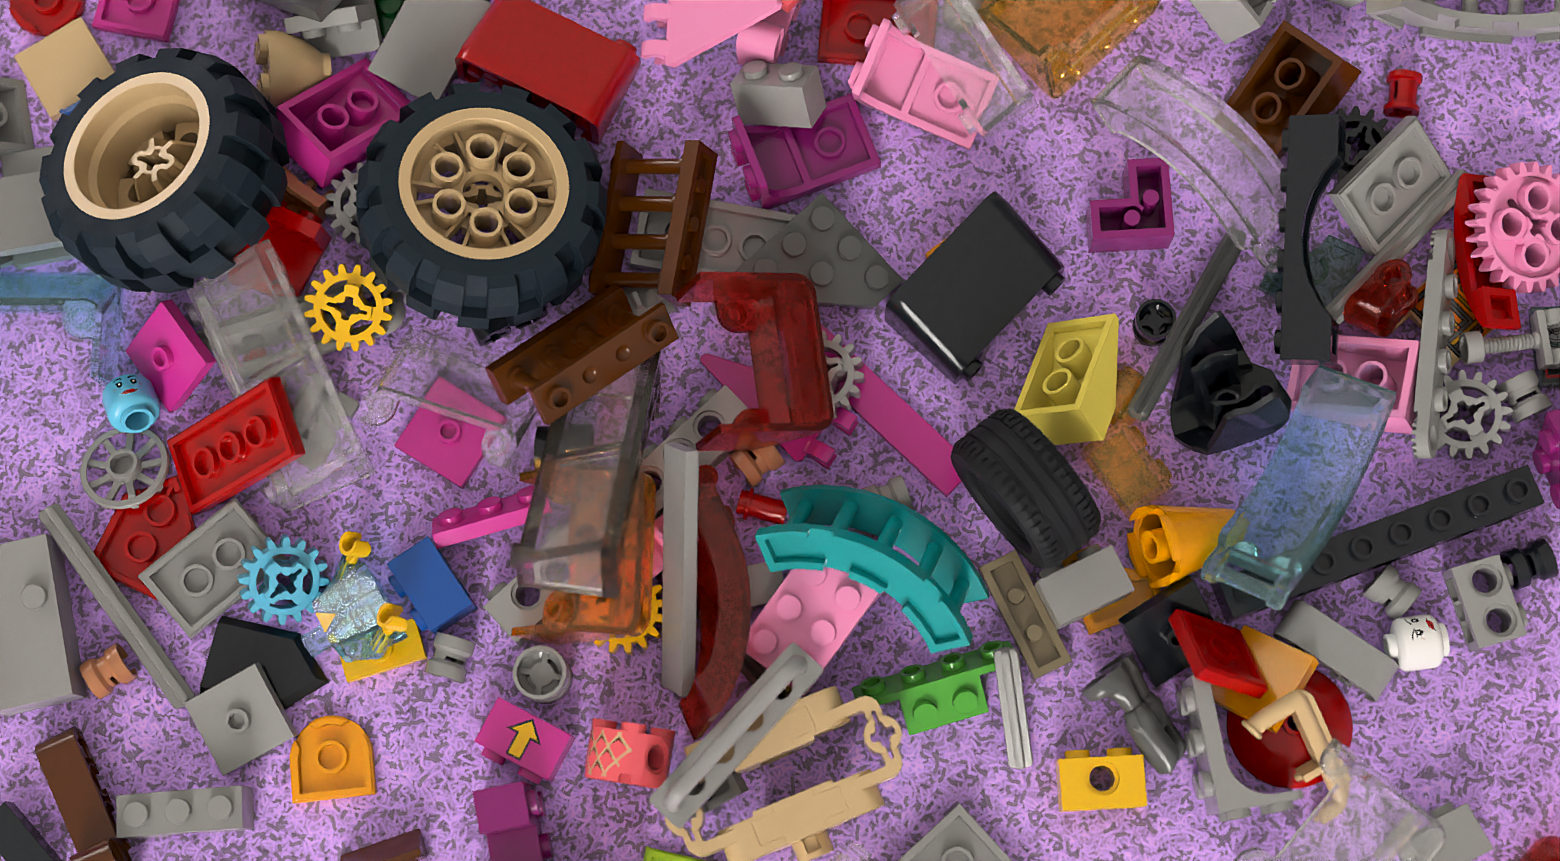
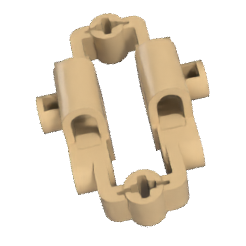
M831 686L803 697L795 703L734 770L737 774L747 773L807 748L816 742L815 737L851 722L850 718L860 714L864 715L867 722L863 733L864 744L868 751L874 755L881 756L885 766L875 771L867 769L834 783L830 779L752 812L753 817L717 832L718 836L707 841L704 840L701 833L706 821L705 811L702 807L696 812L697 816L691 819L694 841L690 831L685 826L677 828L665 817L666 825L675 835L683 837L686 847L692 854L700 857L710 856L724 850L728 861H754L770 853L792 846L798 861H811L835 850L828 835V830L886 805L878 785L894 779L901 771L902 758L898 750L902 736L901 727L895 719L883 714L879 703L872 697L863 696L844 704L837 686ZM763 713L746 731H755L761 727L764 720ZM872 714H875L879 725H882L884 730L892 729L894 732L889 738V750L893 758H890L886 747H883L880 741L873 743L871 737L876 732V723ZM702 740L684 748L686 757ZM734 745L717 763H726L732 759L735 751ZM703 777L697 785L704 784L705 778Z

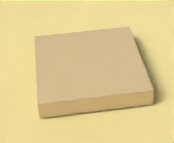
M81 16L14 56L53 121L61 117L59 110L65 109L81 100L77 95L96 77L104 80L115 73L114 68Z

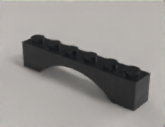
M1340 114L1289 116V128H1284L1282 132V149L1284 153H1288L1287 168H1282L1280 175L1281 191L1286 193V208H1281L1279 211L1280 233H1285L1284 249H1279L1277 254L1278 272L1283 273V289H1277L1276 312L1282 315L1281 330H1276L1274 334L1275 354H1280V360L1287 365H1337L1339 324L1326 309L1316 289L1310 268L1309 239L1311 224L1319 199L1330 180L1345 163L1346 122Z

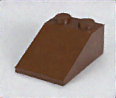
M1283 20L1215 118V121L1267 159L1276 163L1286 154L1282 149V132L1284 128H1289V116L1329 114L1341 102L1362 71L1302 30Z

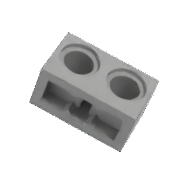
M1499 554L1456 566L1442 573L1469 652L1527 635L1525 629L1528 625L1526 612L1522 604L1515 601L1511 587L1514 585L1511 570L1506 563H1502ZM1474 573H1479L1486 577L1489 584L1487 593H1482L1474 587L1472 582ZM1489 612L1495 613L1501 618L1503 627L1500 633H1496L1488 627L1486 618Z

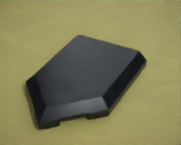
M221 616L217 623L200 684V694L258 662L285 710L330 682L315 660L301 633Z

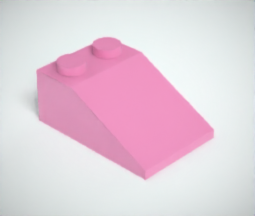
M1338 335L1337 365H1292L1287 394L1292 400L1291 412L1373 431L1411 434L1413 430L1412 424L1417 417L1414 412L1420 341Z

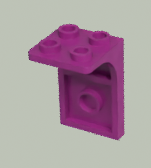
M852 93L826 102V108L812 128L769 125L745 126L740 115L732 117L733 130L727 131L731 142L730 149L737 167L745 165L742 167L745 177L744 184L751 202L759 200L762 209L770 210L881 168V161Z

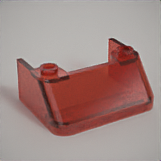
M700 271L676 294L677 302H714L717 320L724 329L732 333H748L759 408L743 410L734 418L732 424L718 425L695 443L696 450H758L816 435L831 424L834 410L817 295L813 283L806 276L799 273Z

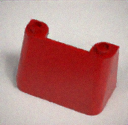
M494 0L463 43L455 58V64L459 79L467 83L479 82L481 78H484L485 86L491 89L495 85L502 88L504 84L530 92L532 94L531 103L543 109L551 103L574 122L577 128L584 131L581 138H585L587 141L599 146L641 66V60L636 54V47L622 39L613 41L531 0Z

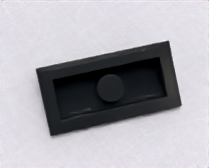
M5 801L0 805V855L5 861H62L14 802Z

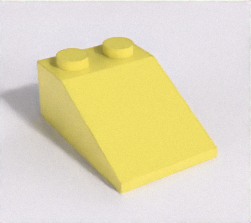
M1115 313L1047 324L1014 410L1029 419L1054 445L1101 441L1105 438L1116 408L1119 318Z

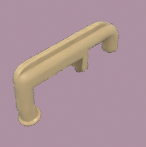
M1297 689L1264 707L1247 721L1243 720L1242 725L1254 737L1260 740L1262 739L1261 734L1265 730L1292 715L1311 757V760L1295 769L1294 779L1297 782L1303 780L1307 783L1321 774L1331 798L1314 808L1315 814L1312 818L1315 822L1321 821L1324 825L1340 815L1347 806L1350 793V777L1315 699L1309 692Z

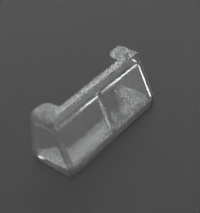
M266 239L233 258L236 265L213 280L204 278L196 283L192 289H188L187 292L192 303L187 305L186 308L195 327H203L233 400L268 378H281L306 454L267 476L268 481L262 483V486L271 505L278 503L288 513L374 475L376 471L369 455L366 454L361 439L352 424L315 337L310 330L308 321L295 294V289L290 282L291 278L284 262L271 241Z

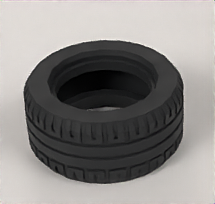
M998 409L966 433L965 437L954 443L950 459L962 483L998 531L1023 557L1036 567L1041 569L1055 568L1097 534L1101 524V514L1089 490L1055 445L1020 412L1014 409Z

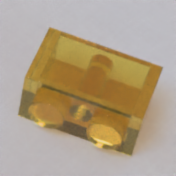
M1122 420L1107 431L1104 440L1092 441L1083 448L1081 456L1129 520L1130 515L1138 507L1151 505L1168 493L1173 485L1169 481L1172 479V475L1167 466L1159 458L1154 460L1145 449L1148 443L1141 431L1134 425L1129 427L1125 420Z

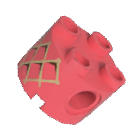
M593 718L584 767V777L658 789L669 776L676 731L651 727L650 734H646L647 725L623 721L619 730L616 729L617 722Z

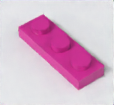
M531 485L520 489L515 495L504 498L497 496L488 497L473 507L462 510L460 508H450L441 512L438 517L432 518V536L437 549L556 515L550 485L543 487Z

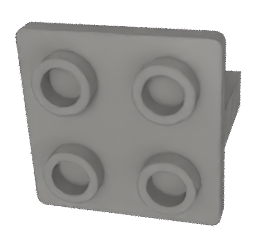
M342 0L322 22L300 15L284 18L287 34L302 32L303 39H306L319 52L330 53L331 58L375 51L380 48L383 42L374 0Z

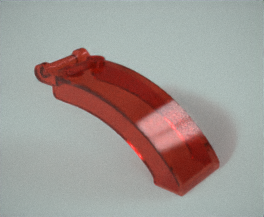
M707 464L699 466L698 536L700 540L698 541L697 605L700 620V650L695 676L689 693L678 703L693 740H697L704 735L722 711L733 692L744 662L751 621L749 576L744 553L735 530V518L731 508L723 504L715 486L719 478L718 472L714 467Z

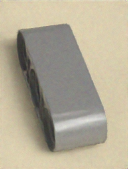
M1298 599L1293 602L1273 633L1277 640L1280 641L1283 638L1295 646L1296 649L1314 656L1320 664L1331 670L1329 672L1331 676L1349 688L1352 685L1366 694L1364 698L1372 702H1377L1399 668L1398 664L1389 656L1315 607Z

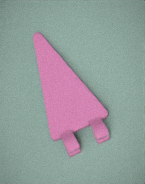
M669 0L668 3L644 5L643 21L648 23L656 20L657 28H667L666 40L643 41L641 45V58L649 59L655 57L654 64H664L675 68L779 11L782 7V1Z

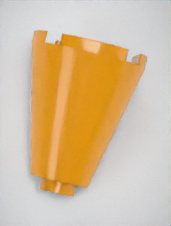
M1146 505L1138 507L1130 515L1129 521L1135 520L1133 532L1127 533V546L1130 559L1138 575L1141 578L1148 577L1153 582L1149 584L1153 588L1166 587L1240 548L1243 545L1247 528L1243 518L1233 509Z

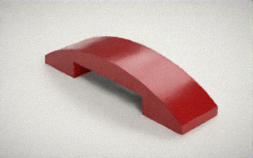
M1464 173L1459 177L1454 208L1455 256L1461 285L1471 311L1483 328L1516 331L1521 328L1516 291L1514 289L1502 288V282H1489L1492 271L1480 272L1478 270L1483 262V258H1471L1470 256L1478 248L1477 243L1466 242V238L1475 234L1474 228L1465 225V221L1475 219L1476 215L1467 207L1469 204L1480 202L1474 191L1475 189L1486 188L1483 179L1489 176Z

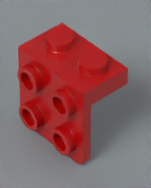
M282 200L280 207H272L269 211L266 221L270 227L255 247L252 248L247 244L233 257L236 265L227 270L231 277L281 301L302 295L332 239L321 225L323 222L321 218L304 209H301L299 214L287 209L288 204L284 200Z

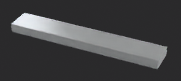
M680 443L664 444L661 685L684 697L695 695L699 452Z

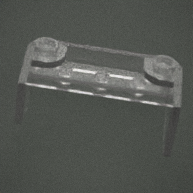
M897 0L893 4L897 12L891 15L892 19L904 36L909 32L913 34L964 110L957 116L970 135L978 131L981 137L988 142L1039 107L1033 94L969 0Z

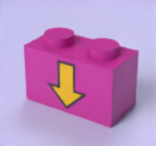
M498 697L474 742L484 746L481 755L502 766L506 759L518 764L521 767L517 774L539 785L542 778L553 782L576 738Z

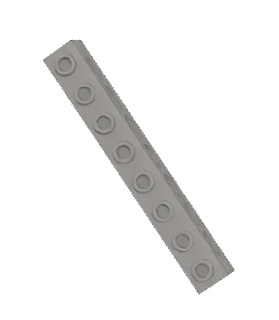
M726 385L719 391L714 388L707 392L697 404L700 408L689 418L686 416L679 418L669 428L668 433L670 436L659 446L653 443L647 447L638 457L640 463L628 473L624 470L609 483L608 488L610 491L599 501L596 498L591 499L578 512L580 518L569 528L562 526L553 533L547 541L550 545L539 556L534 553L527 557L517 568L519 574L508 584L503 581L487 595L489 602L483 608L516 644L522 647L588 586V581L596 579L600 575L599 571L605 570L612 564L608 558L610 555L664 513V444L680 443L698 450L700 483L760 427L759 419ZM708 422H715L722 427V430L716 438L705 439L700 435L701 427ZM654 476L662 480L661 488L656 493L645 494L640 491L641 483L647 477ZM619 504H627L632 509L630 517L623 522H615L610 517L612 509ZM590 531L601 534V542L598 547L593 550L581 548L580 542L584 534ZM559 559L569 560L571 568L565 577L554 578L551 576L550 569L555 561ZM528 587L539 588L540 598L538 602L532 606H523L520 602L521 593Z

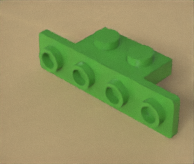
M989 641L981 645L977 650L963 654L959 652L949 653L941 657L937 662L927 665H909L903 668L900 673L887 677H869L863 680L860 685L853 686L852 692L855 699L868 696L877 700L879 705L899 700L909 736L989 712L980 675L995 671L993 656L995 650L1003 647H1013L1010 641Z

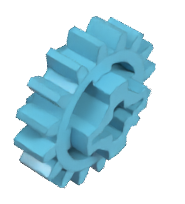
M282 534L280 544H275L270 537H266L265 549L261 550L253 545L251 547L252 553L255 556L253 560H241L242 566L248 571L247 573L237 575L238 582L247 585V587L239 591L242 600L253 598L247 607L251 613L262 609L261 618L265 622H268L273 615H276L280 625H285L288 615H292L297 622H301L302 616L300 611L306 609L314 614L316 610L312 601L314 599L325 600L326 598L324 593L319 590V586L329 584V579L327 576L319 574V572L325 570L327 564L324 560L314 561L319 554V551L314 546L304 551L306 541L301 537L295 541L294 545L291 544L287 534ZM279 554H292L288 560H275L273 556ZM262 568L264 570V582L258 586L260 589L257 590L256 578L259 569ZM309 569L310 582L305 591L303 589V577L309 573L307 571ZM282 573L288 576L291 582L287 586L278 583L276 579L278 574ZM278 600L293 601V603L286 605L275 604Z

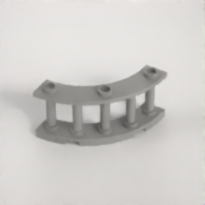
M1436 0L1366 1V14L1399 30L1404 27V24L1419 27V35L1425 37L1512 45V37L1536 36V44L1560 42V0H1554V9L1550 12L1536 14L1524 13V0H1508V13L1504 15L1482 14L1478 10V0H1462L1461 11L1440 7L1436 4Z

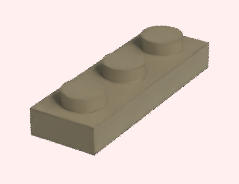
M1014 550L979 567L978 571L1033 680L1071 663L1072 659L1017 551Z

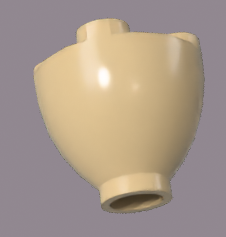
M264 30L263 34H258V41H255L254 45L255 64L263 65V73H260V80H257L256 88L274 107L283 104L331 77L330 53H321L307 41L286 32Z

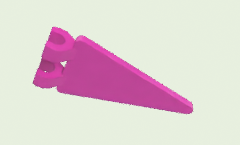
M703 354L701 356L702 365L722 386L726 385L759 419L762 428L795 462H802L808 456L826 469H829L837 457L834 454L836 451L827 444L817 440L828 422L851 436L859 423L856 421V415L842 407L836 408L837 418L834 419L829 411H823L820 421L815 419L813 410H809L808 414L802 417L798 412L799 403L789 408L785 399L790 393L781 394L777 385L786 380L778 378L776 374L714 355ZM801 392L807 398L821 400L819 396L811 392L806 394Z

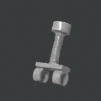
M1560 308L1536 310L1529 316L1532 334L1483 338L1480 331L1461 332L1459 336V351L1463 364L1483 363L1485 355L1488 353L1535 349L1539 371L1560 369V348L1551 350L1548 330L1560 328Z

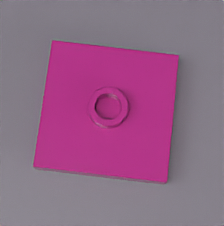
M172 299L160 302L125 350L141 374L150 380L156 395L169 412L176 411L183 406L216 363L214 356Z
M438 379L394 446L463 489L507 421Z

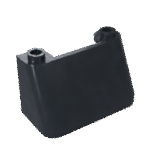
M994 191L977 206L895 291L885 306V322L953 384L956 385L962 377L968 382L984 365L979 360L984 349L1036 295L1039 297L1045 292L1050 296L1060 287L1065 280V277L1062 275L1065 266L1014 208Z

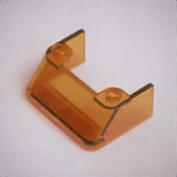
M563 465L519 473V481L549 489V495L554 504L566 508L572 507L569 588L557 589L547 597L543 607L542 624L513 627L511 636L562 645L641 635L650 623L652 607L656 495L653 478L647 473L631 469Z

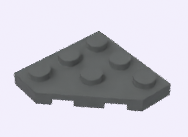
M823 193L817 196L734 272L738 279L761 303H801L804 306L820 307L851 306L856 307V309L870 310L874 309L904 281Z

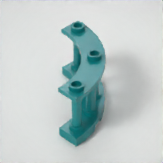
M805 485L786 488L780 491L790 516L786 524L759 528L755 534V539L770 572L788 569L823 571L827 567L849 573L848 578L866 585L879 594L884 591L903 606L901 611L917 628L931 653L969 646L971 644L973 634L960 611L963 604L987 599L990 594L971 560L941 528L904 504L862 489L836 485ZM848 529H858L876 535L879 538L876 541L867 536L848 531ZM896 545L897 547L905 551L907 554L912 556L919 563V565L915 564L906 556L892 549L893 546Z

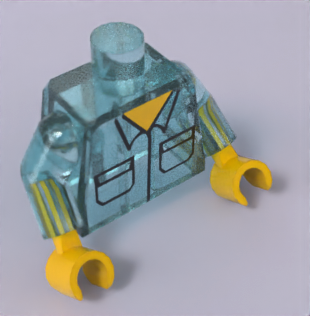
M350 531L343 533L339 540V550L343 556L336 573L322 595L313 601L312 608L320 625L301 636L302 642L312 657L317 656L332 646L345 662L375 660L382 658L389 646L408 638L405 631L407 620L399 617L403 612V607L390 603L378 579L365 562L361 563L359 559L365 558L371 553L370 544L367 541H360L362 539L361 533Z

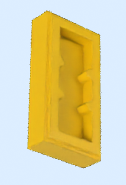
M414 619L407 620L405 631H394L380 651L374 650L372 644L382 628L337 642L346 681L348 683L355 682L427 659L421 632Z

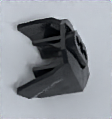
M1222 311L1214 312L1195 329L1188 344L1181 351L1179 371L1170 409L1174 440L1192 451L1211 455L1261 439L1281 429L1290 419L1291 398L1272 370L1250 362L1236 332Z

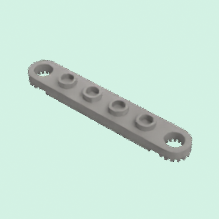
M1451 229L1433 230L1430 246L1433 247V249H1430V253L1433 254L1428 259L1414 400V412L1417 417L1414 419L1411 432L1415 436V438H1411V442H1416L1413 443L1412 449L1413 455L1417 459H1433L1435 457L1438 445L1440 413L1445 412L1448 406L1447 388L1443 387L1444 373H1450L1451 352L1450 349H1446L1447 338L1452 336L1455 330L1454 313L1450 311L1451 298H1457L1458 278L1456 274H1453L1455 239Z

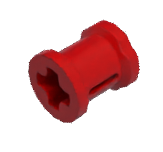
M1397 69L1389 72L1386 77V82L1390 85L1388 102L1383 106V114L1385 116L1404 119L1406 116H1419L1420 107L1416 104L1418 87L1423 81L1421 73L1406 69Z

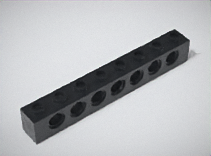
M1525 465L1219 578L1211 587L1226 624L1382 567L1388 563L1390 564L1528 513L1545 502L1529 466Z

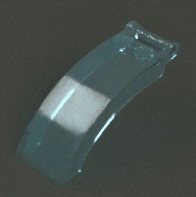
M1319 365L1302 386L1293 415L1267 467L1245 501L1221 529L1217 547L1203 564L1201 578L1213 584L1219 581L1266 601V606L1280 611L1284 607L1291 591L1329 541L1349 507L1382 437L1397 392ZM1229 562L1250 572H1253L1267 579L1275 581V583L1273 585L1268 584L1254 577L1246 575L1242 572L1229 568L1225 565Z

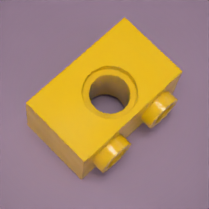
M1131 747L1106 749L1107 756L1090 757V750L1064 751L1065 759L1055 761L1059 812L1142 808L1148 806L1143 754L1132 755ZM1094 768H1103L1110 774L1111 785L1106 791L1096 790L1091 785L1089 776Z

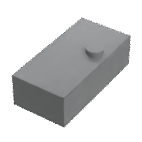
M46 533L0 544V715L8 717L87 698L84 678L79 668L81 658L63 552L54 539Z

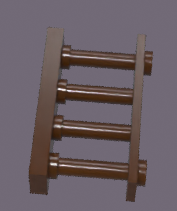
M685 140L683 155L680 158H643V154L625 141H617L615 153L610 162L611 174L607 190L606 221L593 268L589 273L588 292L596 296L615 284L622 288L658 289L657 295L677 307H691L717 164V153L700 140ZM639 174H679L676 193L673 196H636ZM632 212H672L669 231L666 234H628ZM625 250H665L662 269L659 273L621 272Z
M615 284L485 367V370L501 402L509 405L527 392L530 393L543 423L548 426L679 337L665 304L660 302L640 316L635 315L623 288Z

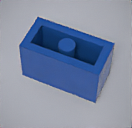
M427 536L387 563L393 575L388 577L391 586L400 598L405 595L408 596L415 607L409 612L423 632L429 628L435 635L436 632L442 633L478 609L430 537Z

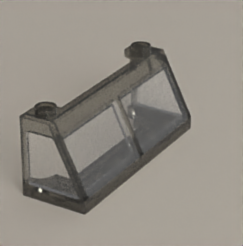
M661 351L550 424L520 543L514 542L511 549L510 568H516L518 586L619 599L623 583L619 565L622 564V559H625L626 535L651 421H655V418H658L660 411Z

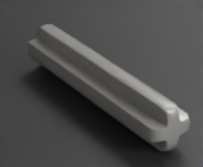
M1003 647L995 650L993 656L1008 764L1011 768L1024 769L1032 766L1033 755L1019 653L1016 648Z

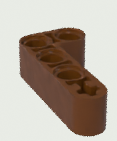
M73 726L35 745L37 759L77 851L76 854L69 857V861H132L128 852L131 849L128 839L117 838V824L112 815V812L115 811L106 788L102 790L96 777L99 771L79 728Z

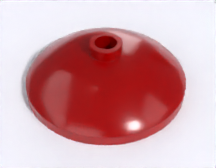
M1315 670L1303 690L1309 692L1315 699L1343 762L1352 740L1353 723L1351 711L1344 695L1335 683L1323 673ZM1229 710L1227 711L1226 728L1231 749L1240 764L1251 775L1269 785L1287 789L1304 788L1323 781L1321 774L1307 783L1303 780L1297 782L1294 779L1295 769L1311 760V757L1299 730L1293 731L1289 728L1287 721L1290 716L1286 717L1277 734L1267 729L1261 734L1262 739L1258 740L1242 725V721H1247V719Z

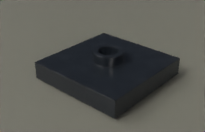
M1188 575L1118 619L1147 677L1156 688L1190 666L1168 620L1176 609H1181L1213 620L1195 581Z

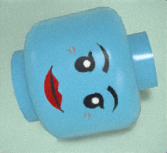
M124 374L116 377L106 385L102 392V403L107 418L112 427L120 432H143L152 426L160 415V403L150 380L142 375Z

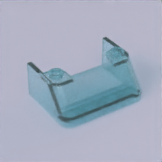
M0 272V313H62V323L69 334L78 339H93L90 378L106 387L110 381L118 377L124 299L123 288L111 285L94 272Z

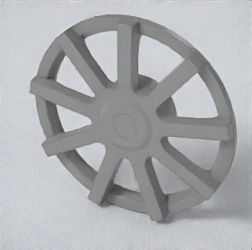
M117 429L106 432L93 442L84 455L80 469L81 484L90 499L108 510L139 508V504L147 501L157 491L160 492L163 489L162 484L167 477L171 458L165 443L153 431L147 429L140 432L150 439L137 453L133 452L135 433H127L125 449L116 450L108 439L114 435L125 433ZM101 443L111 454L106 462L91 459L92 454ZM157 445L161 458L142 461ZM87 467L107 470L108 473L88 482ZM160 467L155 480L142 473L145 469ZM139 480L150 487L136 496L134 481ZM111 481L114 482L105 498L100 497L94 492L99 487ZM125 484L129 499L114 501L121 486Z

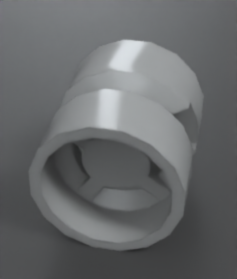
M533 646L524 650L517 657L513 666V680L517 689L530 700L539 704H553L562 700L568 694L573 683V672L569 662L555 649L547 646Z

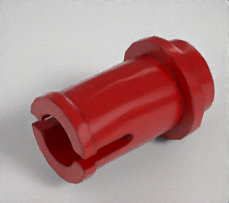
M750 488V492L741 490L736 513L743 515L744 520H747L748 516L775 524L784 523L787 509L783 500L754 493V488Z

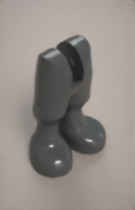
M1127 652L1096 672V678L1081 689V693L1090 702L1105 698L1113 699L1125 712L1123 715L1125 727L1139 751L1143 754V757L1159 774H1168L1186 753L1187 745L1166 713L1161 699L1149 690L1139 670V664L1132 654Z

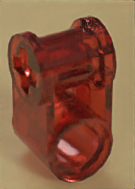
M1393 259L1379 265L1368 280L1348 298L1343 312L1345 322L1380 337H1386L1391 334L1401 319L1419 301L1418 291L1416 287L1411 285L1412 270L1409 263L1404 260Z

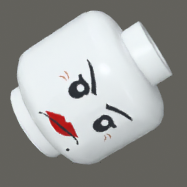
M1429 614L1397 618L1391 624L1390 634L1383 635L1385 654L1394 659L1399 668L1405 672L1436 668L1442 663L1443 656H1448L1450 652L1449 637L1445 625L1438 623Z

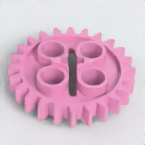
M1538 161L1509 164V167L1495 169V176L1483 179L1486 188L1475 189L1474 191L1480 202L1469 204L1467 207L1476 214L1475 219L1465 221V225L1474 228L1475 234L1466 238V242L1477 243L1478 247L1471 253V258H1483V262L1478 270L1480 272L1492 271L1489 282H1502V288L1514 289L1518 294L1545 292L1546 288L1558 287L1560 279V173L1552 174V165L1539 166Z

